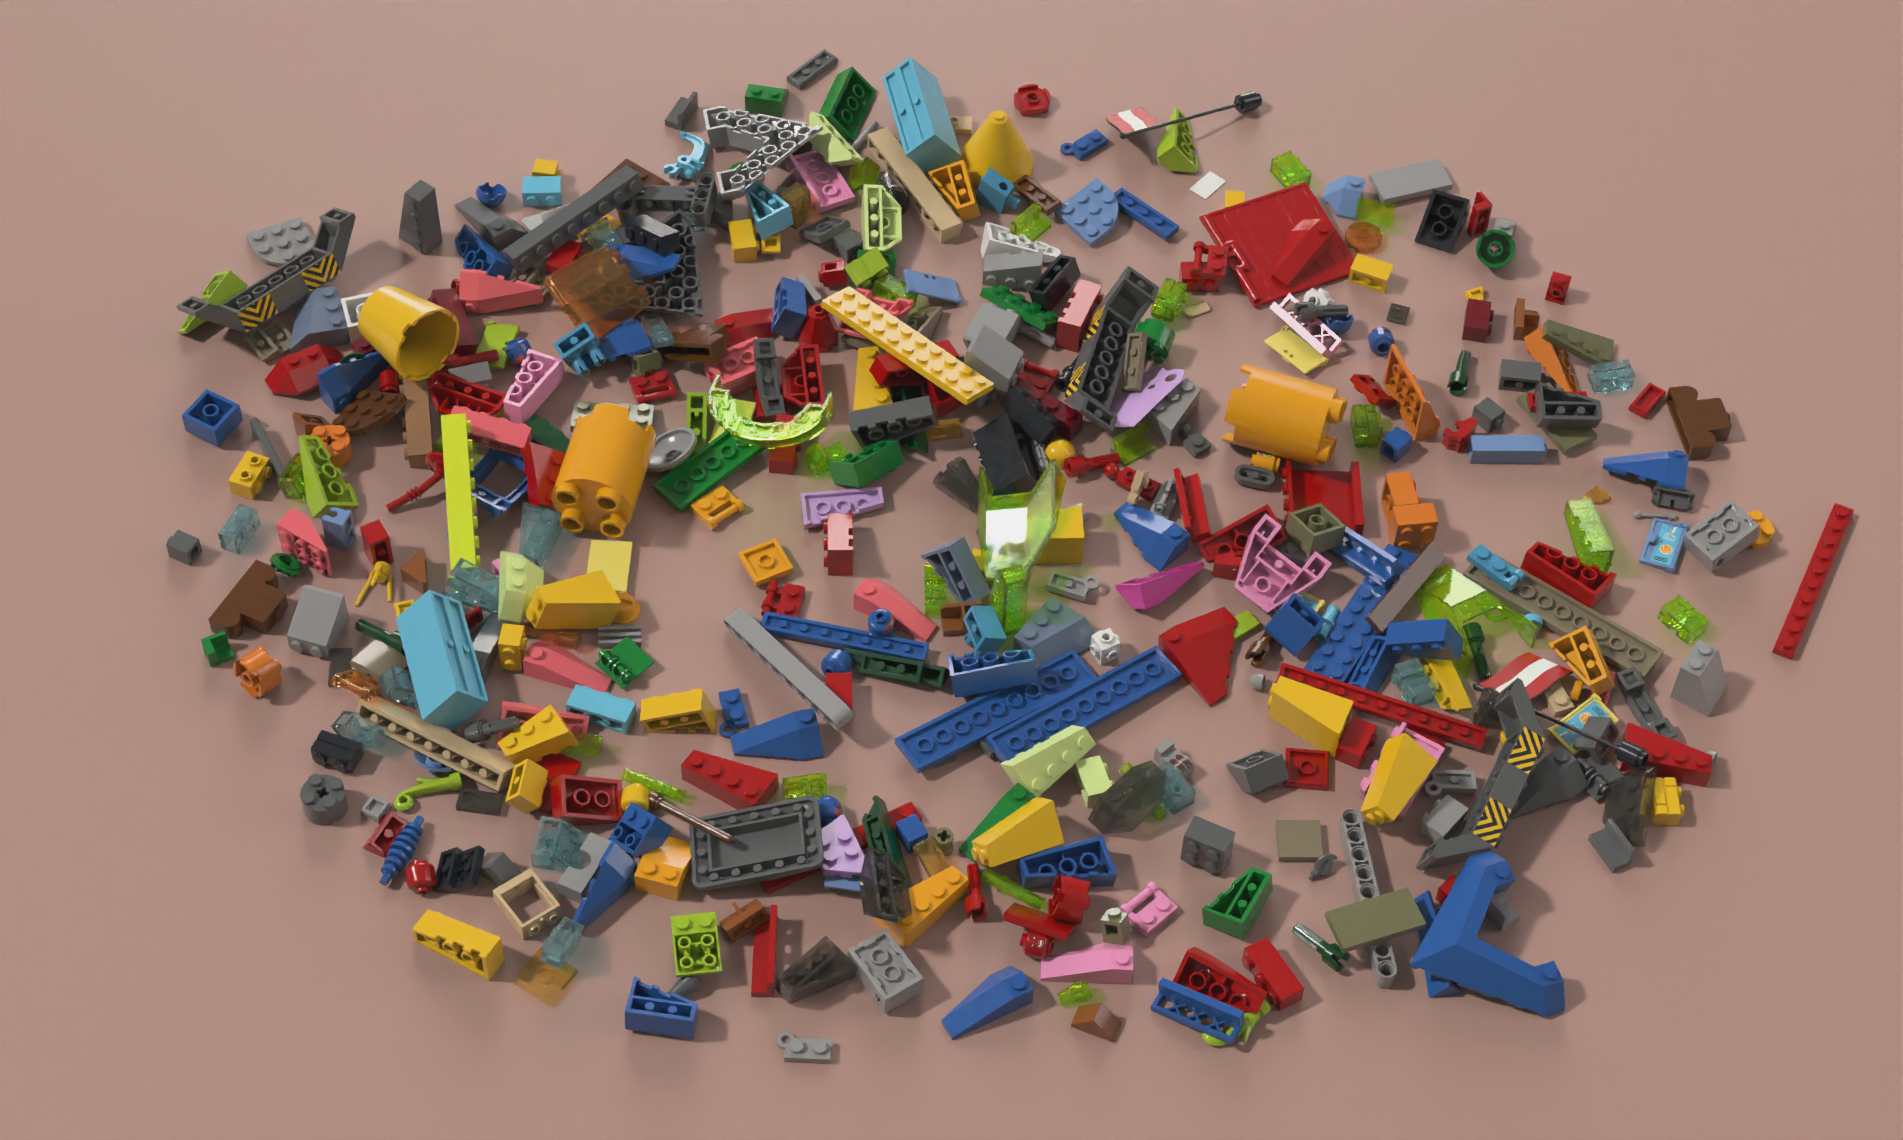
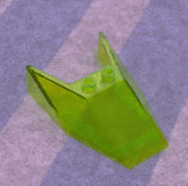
M1056 459L1050 461L1034 489L1028 493L992 496L994 487L984 468L979 467L978 537L985 579L987 581L1026 578L1056 529L1066 479Z
M1447 564L1434 569L1415 592L1424 620L1447 618L1463 638L1460 661H1452V663L1464 679L1469 675L1473 655L1462 624L1484 614L1492 622H1501L1507 619L1530 649L1534 647L1539 631L1537 625ZM1498 609L1501 615L1493 616L1490 611Z

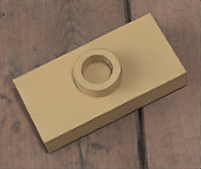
M949 116L955 134H972V116Z

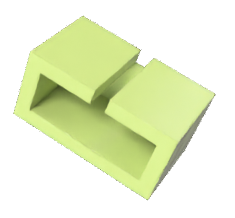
M1100 755L1078 760L1074 764V775L1079 788H1084L1081 790V794L1087 808L1112 802L1113 793H1115L1114 782L1108 778L1107 764L1102 762Z

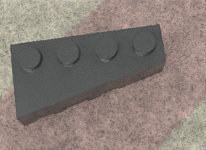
M929 396L847 412L850 430L862 448L885 439L898 441L939 426L936 408Z

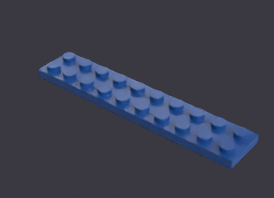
M1387 544L1384 551L1398 559L1399 577L1417 557L1416 554L1391 544ZM1366 576L1335 621L1334 628H1331L1326 640L1320 643L1304 669L1346 683L1355 670L1372 636L1378 635L1365 620V617L1396 580L1383 588Z
M1156 645L986 737L985 742L1002 762L1009 761L1015 755L1033 748L1039 742L1042 743L1048 740L1049 737L1071 725L1085 727L1086 730H1089L1181 679L1182 673Z
M1071 650L1037 667L1038 682H1033L1030 685L1013 686L1009 689L992 690L989 693H985L895 738V745L919 774L978 744L980 740L1097 677L1077 653Z

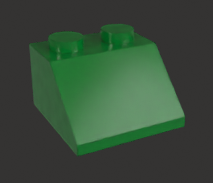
M748 84L745 94V111H749L752 114H764L782 118L789 89Z

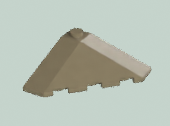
M942 307L917 308L918 311L908 314L902 322L930 340L942 313ZM847 334L840 338L841 342L857 348L878 346L869 339ZM878 346L880 355L888 353L883 348Z

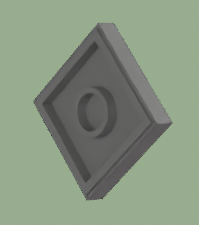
M827 215L800 230L799 234L801 238L823 243L851 227L849 220Z

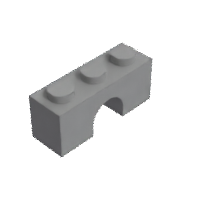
M590 832L580 848L581 861L589 864V866L584 869H575L568 866L558 882L560 896L579 904L584 897L588 898L589 883L592 878L597 879L601 868L598 864L611 843L610 840Z

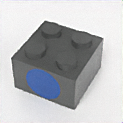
M1194 815L1184 834L1180 859L1189 865L1203 868L1208 873L1221 876L1232 854L1235 832Z

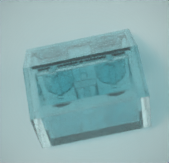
M541 816L531 850L532 866L565 872L568 866L578 869L581 858L580 848L586 840V834L564 819Z

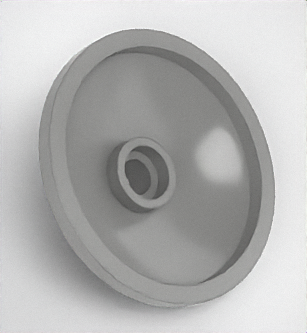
M680 427L659 435L656 438V444L647 470L654 472L667 471L685 462L694 451L697 443V436L690 428Z

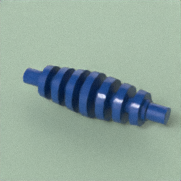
M418 815L413 822H408L404 827L405 829L392 842L381 868L383 875L379 882L382 885L387 886L391 879H396L400 874L399 872L404 869L413 857L423 833L421 825L424 822V818Z

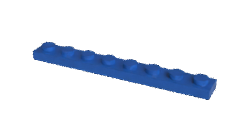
M765 611L761 626L771 635L924 663L929 650V643L889 635L879 637L868 631Z

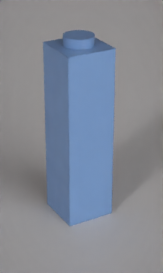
M1471 435L1468 445L1470 463L1542 464L1543 457L1547 455V444H1544L1543 436Z

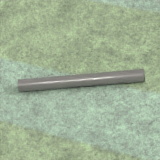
M873 120L851 145L855 151L865 142L867 134L872 133L878 127V122ZM836 165L838 170H840L843 167Z

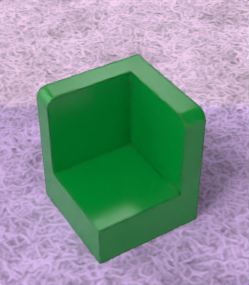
M225 631L201 639L203 651L210 667L235 658Z

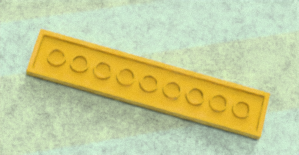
M850 286L822 300V308L963 404L968 405L993 390V382Z

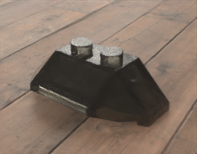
M1152 760L1131 767L1099 797L1088 821L1103 835L1133 831L1164 802L1167 775Z
M1656 766L1633 768L1608 783L1609 790L1606 795L1602 822L1606 824V821L1612 818L1633 847H1645L1657 773Z
M868 847L859 878L863 914L897 923L912 914L907 879L898 865L891 859L892 856L888 851Z

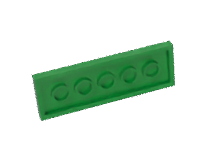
M743 417L653 484V489L681 513L690 504L703 497L771 446V439L748 419Z

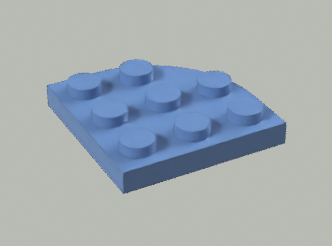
M1096 178L1065 201L1062 207L1054 213L1092 248L1114 229L1118 221L1119 208L1114 193L1102 181Z

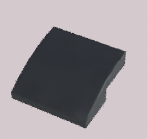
M478 845L465 851L455 847L441 852L436 873V885L433 887V891L450 893L477 888L485 849Z

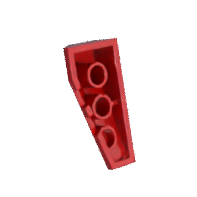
M1195 946L1186 951L1173 979V982L1242 1011L1259 1013L1268 992L1214 956Z

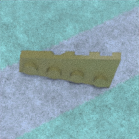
M1549 319L1543 324V339L1604 372L1611 369L1613 339Z

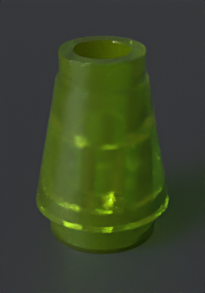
M1081 980L1057 993L1061 1006L1088 1002L1087 999L1092 998L1087 981L1081 982Z

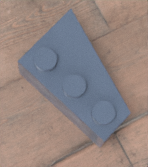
M964 536L934 546L921 555L924 561L928 560L935 570L933 572L937 576L940 575L948 584L946 586L959 603L979 601L991 592Z

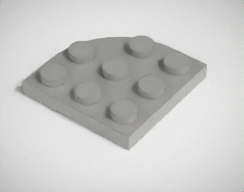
M302 217L246 233L249 245L257 259L266 265L268 263L277 265L278 268L310 249L314 244Z

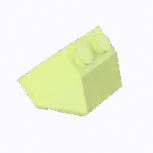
M811 111L809 114V127L823 126V130L809 141L814 145L813 149L824 156L823 160L831 166L833 164L847 166L864 161L824 115Z
M863 185L861 228L865 252L877 247L880 252L884 253L902 241L901 206L886 191L883 185Z
M506 551L500 552L498 621L516 625L522 623L527 618L525 612L536 587L542 586L544 582V570L522 554Z

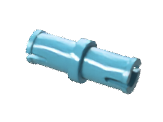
M1331 604L1327 607L1324 616H1322L1326 621L1313 636L1317 642L1321 643L1323 640H1326L1331 628H1334L1335 620L1340 614L1338 606Z

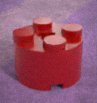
M1058 875L1051 889L1054 893L1052 899H1049L1048 916L1080 925L1083 919V911L1089 909L1091 898L1087 897L1091 885L1090 881L1067 875Z

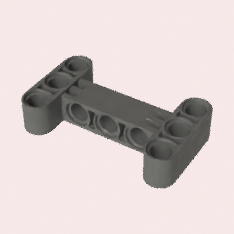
M703 173L698 177L696 187L644 185V189L616 207L619 220L623 224H625L626 219L637 216L638 211L675 212L681 209L683 212H691L696 226L704 227L711 221L718 190L713 174Z

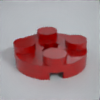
M1026 84L1019 87L1018 92L1014 94V106L1020 111L1022 116L1044 114L1049 110L1051 96L1045 88H1038L1036 84Z

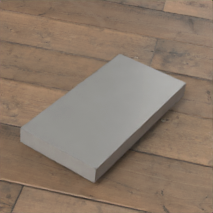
M1439 159L1369 173L1368 178L1383 205L1432 194L1433 189L1443 192L1452 190L1453 183Z

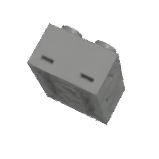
M1729 500L1684 534V547L1713 573L1759 538L1760 525L1755 521L1753 522V519L1738 505L1736 506L1734 501Z
M887 929L879 932V935L877 933L862 941L856 947L853 946L848 949V965L884 1014L923 992V977Z

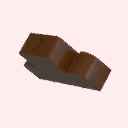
M698 323L683 333L679 331L667 333L653 343L655 349L662 355L663 360L716 363L728 355L727 345L731 342L725 324Z
M1691 386L1669 387L1665 401L1685 453L1688 455V461L1709 458L1715 442L1728 439L1732 427L1730 414L1726 412L1720 398L1697 400L1698 392Z
M259 560L254 561L208 619L213 633L225 631L228 639H236L242 635L243 626H246L266 635L276 622L282 619L284 612L289 606L286 593L278 589L279 583L274 567Z

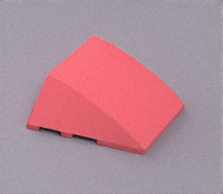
M856 288L857 292L900 321L908 315L915 304L913 300L900 297L896 301L874 297L871 290ZM840 321L836 329L838 333L868 339L843 321Z

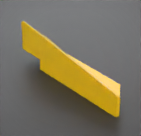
M1413 657L1414 665L1441 709L1464 711L1472 708L1452 661Z

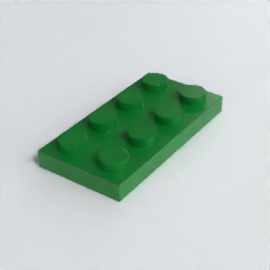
M1000 284L999 286L982 288L979 296L1004 310L1012 309L1016 311L1022 320L1038 329L1046 331L1057 328L1059 318H1057L1058 315L1056 313L1041 309L1042 306L1035 302L1030 303L1025 300V296L1012 293L1009 287Z

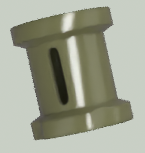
M948 828L936 830L934 833V851L940 856H947L953 851L952 842L954 834Z

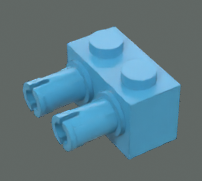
M586 322L553 343L563 361L568 366L572 365L579 377L585 376L582 370L586 374L590 372V369L582 360L587 354H589L595 366L601 365L599 359L602 363L606 362V357L598 348L602 344Z
M972 605L963 618L968 630L964 640L967 645L975 647L971 652L973 657L984 656L985 652H998L1007 638L994 607Z

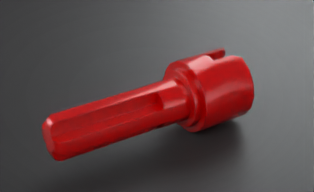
M494 349L462 357L458 354L448 355L443 364L451 363V367L444 369V372L449 374L448 369L486 361L488 363L498 361V352Z
M1118 453L1086 459L1083 456L1065 458L1064 470L1066 476L1073 478L1085 475L1087 470L1105 467L1110 462L1119 464L1121 459Z
M977 863L968 864L969 896L965 899L966 918L969 919L972 914V920L979 922L988 917L987 899L982 895L979 865Z

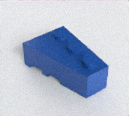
M634 976L625 1009V1029L693 1039L698 1022V1003L675 993L671 995L660 990V987L654 984L649 986L642 983L640 978Z

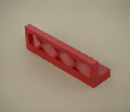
M1180 468L1173 469L1184 527L1190 534L1192 543L1212 537L1198 473L1184 477Z
M777 905L770 906V914H768L770 919L754 929L751 997H774L778 925Z

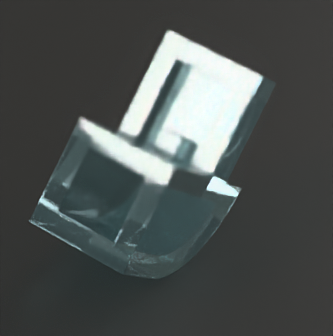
M343 711L331 726L337 735L362 743L363 751L367 747L373 748L377 745L385 733L381 726L366 724L358 712Z

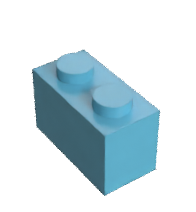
M561 176L522 177L523 207L561 206Z

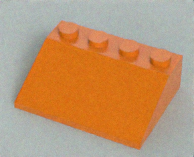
M1391 344L1383 385L1389 396H1392L1397 401L1395 407L1413 436L1414 441L1437 436L1438 428L1440 427L1439 417L1435 416L1431 403L1426 400L1423 389L1418 386L1414 373L1410 372L1395 344Z

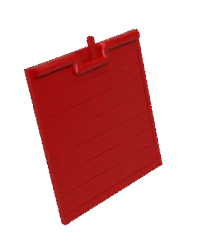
M1306 182L1202 215L1199 218L1215 245L1228 247L1227 264L1254 308L1286 298L1289 293L1295 295L1348 277L1350 268L1355 260L1336 230L1332 244L1289 286L1285 287L1271 277L1288 236L1302 220L1322 219L1335 228Z

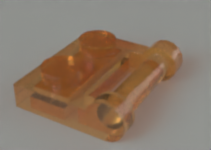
M355 669L334 674L330 682L336 688L341 687L359 695L366 702H369L372 697L387 693L389 688L388 684Z

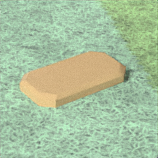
M1202 300L1185 306L1183 311L1188 317H1194L1209 312L1211 307L1207 301Z

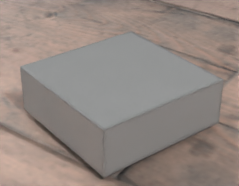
M372 794L360 809V814L380 823L391 809V803Z

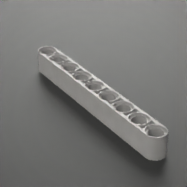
M738 608L723 620L734 636L811 708H814L835 730L838 731L854 718L851 709L744 609Z
M1346 809L1341 814L1339 833L1355 902H1360L1380 896L1361 815L1355 809ZM1390 939L1366 946L1375 984L1381 989L1392 987L1397 973V966Z

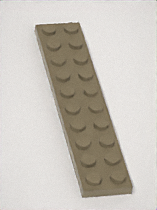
M1502 557L1500 558L1516 570L1520 569L1525 574V579L1521 583H1516V587L1512 591L1506 590L1473 564H1470L1462 575V579L1524 615L1532 613L1541 616L1543 619L1542 625L1561 636L1587 626L1594 634L1604 660L1621 671L1635 666L1643 680L1663 655L1664 650Z

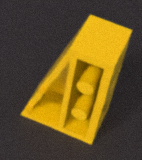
M692 689L691 691L641 699L640 721L647 732L675 733V729H689V733H696V730H709V733H716L717 711L703 689Z

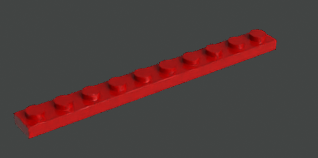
M1834 503L1772 653L1790 660L1793 659L1854 512L1853 509Z
M1282 662L1276 683L1279 677L1283 676L1352 700V709L1400 725L1402 722H1405L1407 727L1480 751L1483 748L1487 728Z

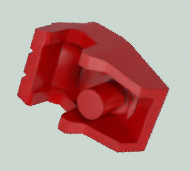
M1469 417L1464 421H1456L1455 425L1458 431L1453 432L1451 429L1446 428L1443 432L1442 444L1447 449L1457 453L1464 451L1469 444L1471 435H1474L1476 432L1478 420Z
M1230 550L1226 555L1216 556L1212 575L1236 581L1242 557H1236L1233 550Z

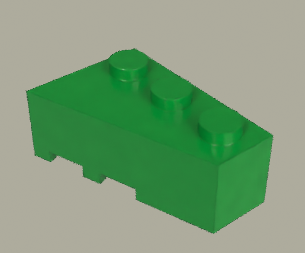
M886 439L862 448L863 452L852 456V453H848L845 455L846 459L841 461H835L834 459L828 461L834 484L854 486L857 489L866 487L870 481L881 479L883 474L897 470L898 466L904 464L898 441Z
M1250 867L1232 883V886L1226 892H1221L1212 904L1202 908L1203 925L1244 940L1273 891L1272 874Z

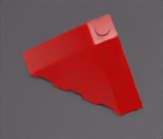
M1225 607L1175 625L1158 636V648L1182 673V677L1209 707L1227 696L1228 687H1226V679L1230 675L1231 662H1229L1230 653L1233 654L1235 641L1233 631L1237 627V619Z

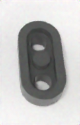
M1242 464L1235 469L1234 479L1241 485L1267 490L1273 487L1275 475L1268 469Z

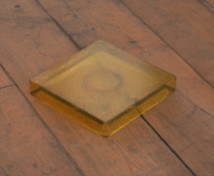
M540 947L513 979V984L550 1006L575 977L577 969Z

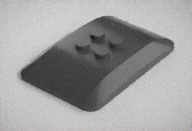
M812 796L698 817L731 834L734 837L732 843H727L691 824L689 826L692 882L694 887L699 890L741 886L782 878L818 868L824 862L820 807L818 800Z

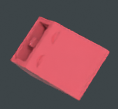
M291 508L276 523L282 551L298 558L301 563L314 567L317 572L331 577L332 570L328 551L313 523L307 515Z

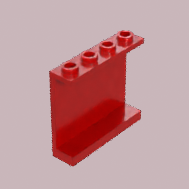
M1287 459L1285 467L1281 469V479H1285V483L1282 485V495H1286V499L1283 500V511H1287V515L1284 516V527H1286L1289 513L1321 503L1345 526L1362 536L1364 516L1359 461H1351L1349 471L1291 470V459Z

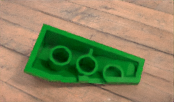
M1016 783L960 846L959 852L972 862L977 863L971 853V848H973L972 841L1035 798V795L1021 784Z

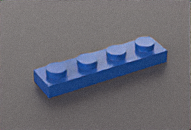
M1121 187L1114 193L1118 202V208L1164 240L1167 241L1179 231L1178 224Z

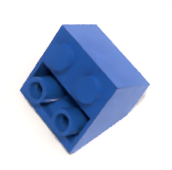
M1293 593L1279 607L1263 630L1295 657L1326 620L1297 594Z
M631 802L608 840L615 842L628 853L638 857L662 847L674 827Z

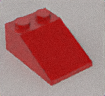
M560 774L551 782L552 824L582 826L619 823L623 816L621 808L622 780Z

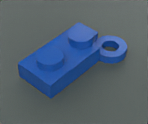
M1095 129L1074 141V145L1072 143L1062 144L1060 151L1066 156L1074 155L1081 161L1108 145V138Z
M739 688L718 692L725 718V723L720 726V735L724 738H730V736L736 734L737 729L749 727L748 717ZM726 728L732 729L731 732H725L724 730Z

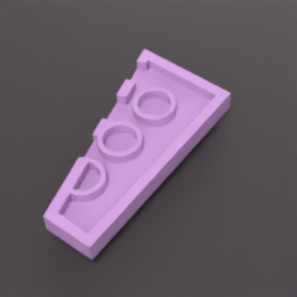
M882 487L800 493L804 530L824 525V522H828V514H852V516L884 508Z

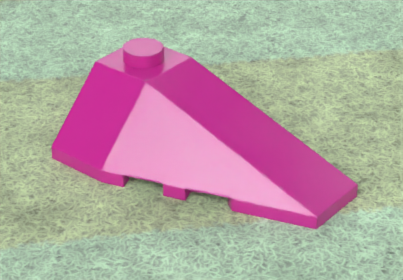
M1190 562L1167 569L1168 571L1149 574L1150 577L1130 579L1116 584L1115 587L1133 609H1142V612L1153 610L1155 605L1166 600L1205 565L1204 562Z

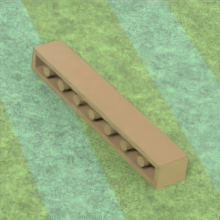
M888 127L867 134V148L940 243L942 244L961 236V228L963 227L961 218L955 215L951 205L945 202L942 194L934 188L933 182L927 179L924 171L905 155L903 146L897 140L896 135Z
M371 694L358 701L354 716L355 720L498 792L510 785L515 764L433 723L426 722L421 717L375 694Z

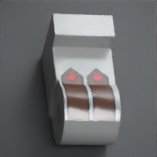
M1168 738L1155 748L1154 761L1176 780L1183 781L1195 771V766L1187 756H1184L1174 747L1175 743Z

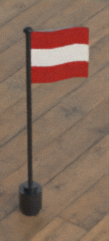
M1250 91L1237 95L1234 104L1161 124L1153 116L1145 112L1143 107L1106 116V120L1120 132V138L1124 140L1128 136L1234 107L1240 113L1255 110L1261 106L1262 97L1258 92Z
M1527 652L1512 660L1495 675L1480 683L1474 682L1472 687L1474 690L1479 689L1498 698L1503 689L1519 678L1523 681L1531 701L1542 695L1560 679L1573 674V671ZM1534 709L1535 714L1615 749L1616 759L1634 768H1644L1648 762L1649 753L1643 747L1627 740L1616 746Z

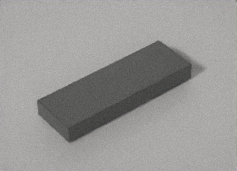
M824 49L788 75L787 82L801 90L838 63V58Z

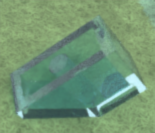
M607 217L599 219L586 228V233H584L587 244H591L595 251L607 253L611 245H623Z

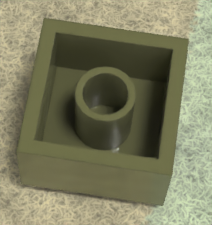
M1319 503L1289 513L1284 532L1305 553L1311 556L1315 551L1320 553L1341 546L1346 526Z

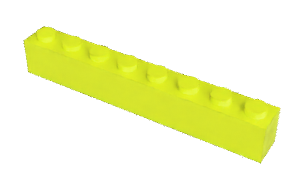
M466 413L441 415L452 577L478 575L477 568H481L480 555H476V548H480L479 536H475V529H478V517L473 514V509H477L476 497H472V490H476L475 477L471 478V471H474V459H470L469 452H473L472 439H468V433L472 432L471 420H467Z

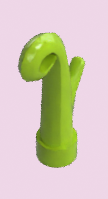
M460 772L441 778L417 777L416 782L421 784L399 793L394 800V807L399 811H407L413 806L414 797L452 789L453 791L463 789Z
M1264 1000L1259 1013L1247 1011L1244 1013L1245 1024L1238 1034L1239 1036L1243 1033V1043L1247 1042L1256 1022L1271 1010V1006L1266 1000ZM1231 1027L1224 1034L1230 1036L1234 1028ZM1202 1033L1203 1039L1209 1045L1222 1046L1227 1044L1222 1040Z

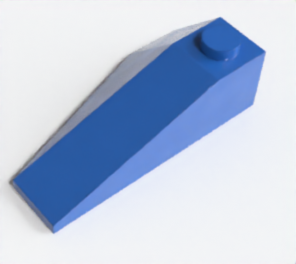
M464 224L455 238L459 255L463 257L465 263L463 268L486 271V275L493 277L501 275L506 280L514 266L480 235Z
M628 244L611 245L603 257V276L606 279H615V282L642 280V278L648 275L656 277L674 271L682 257L673 253L660 255L648 248Z
M613 841L609 844L598 864L601 868L597 879L592 878L589 883L588 898L584 897L571 922L572 934L574 936H578L625 895L631 885H635L634 875L637 870V862Z
M1010 965L987 977L942 1019V1024L951 1039L954 1040L1033 1002L1034 989L1023 971Z

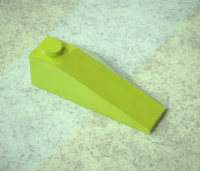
M1176 107L1169 121L1186 116ZM1189 120L1168 125L1157 148L1158 163L1161 166H1165L1169 171L1190 173L1198 171L1199 161L1198 157L1193 154V150L1196 148L1190 139L1192 132Z
M231 270L216 273L203 290L202 294L205 296L201 299L210 302L212 305L219 306L243 291L248 285ZM188 315L178 333L180 335L189 333L206 320Z
M300 435L298 438L306 500L312 517L322 518L324 515L335 517L338 514L330 511V508L333 507L346 511L358 508L359 503L354 489L350 483H345L341 477L342 471L340 468H335L330 461L331 455L319 437Z

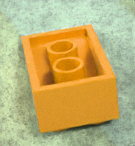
M668 836L662 847L643 854L634 875L635 890L678 901L691 869L692 855L690 854V842Z

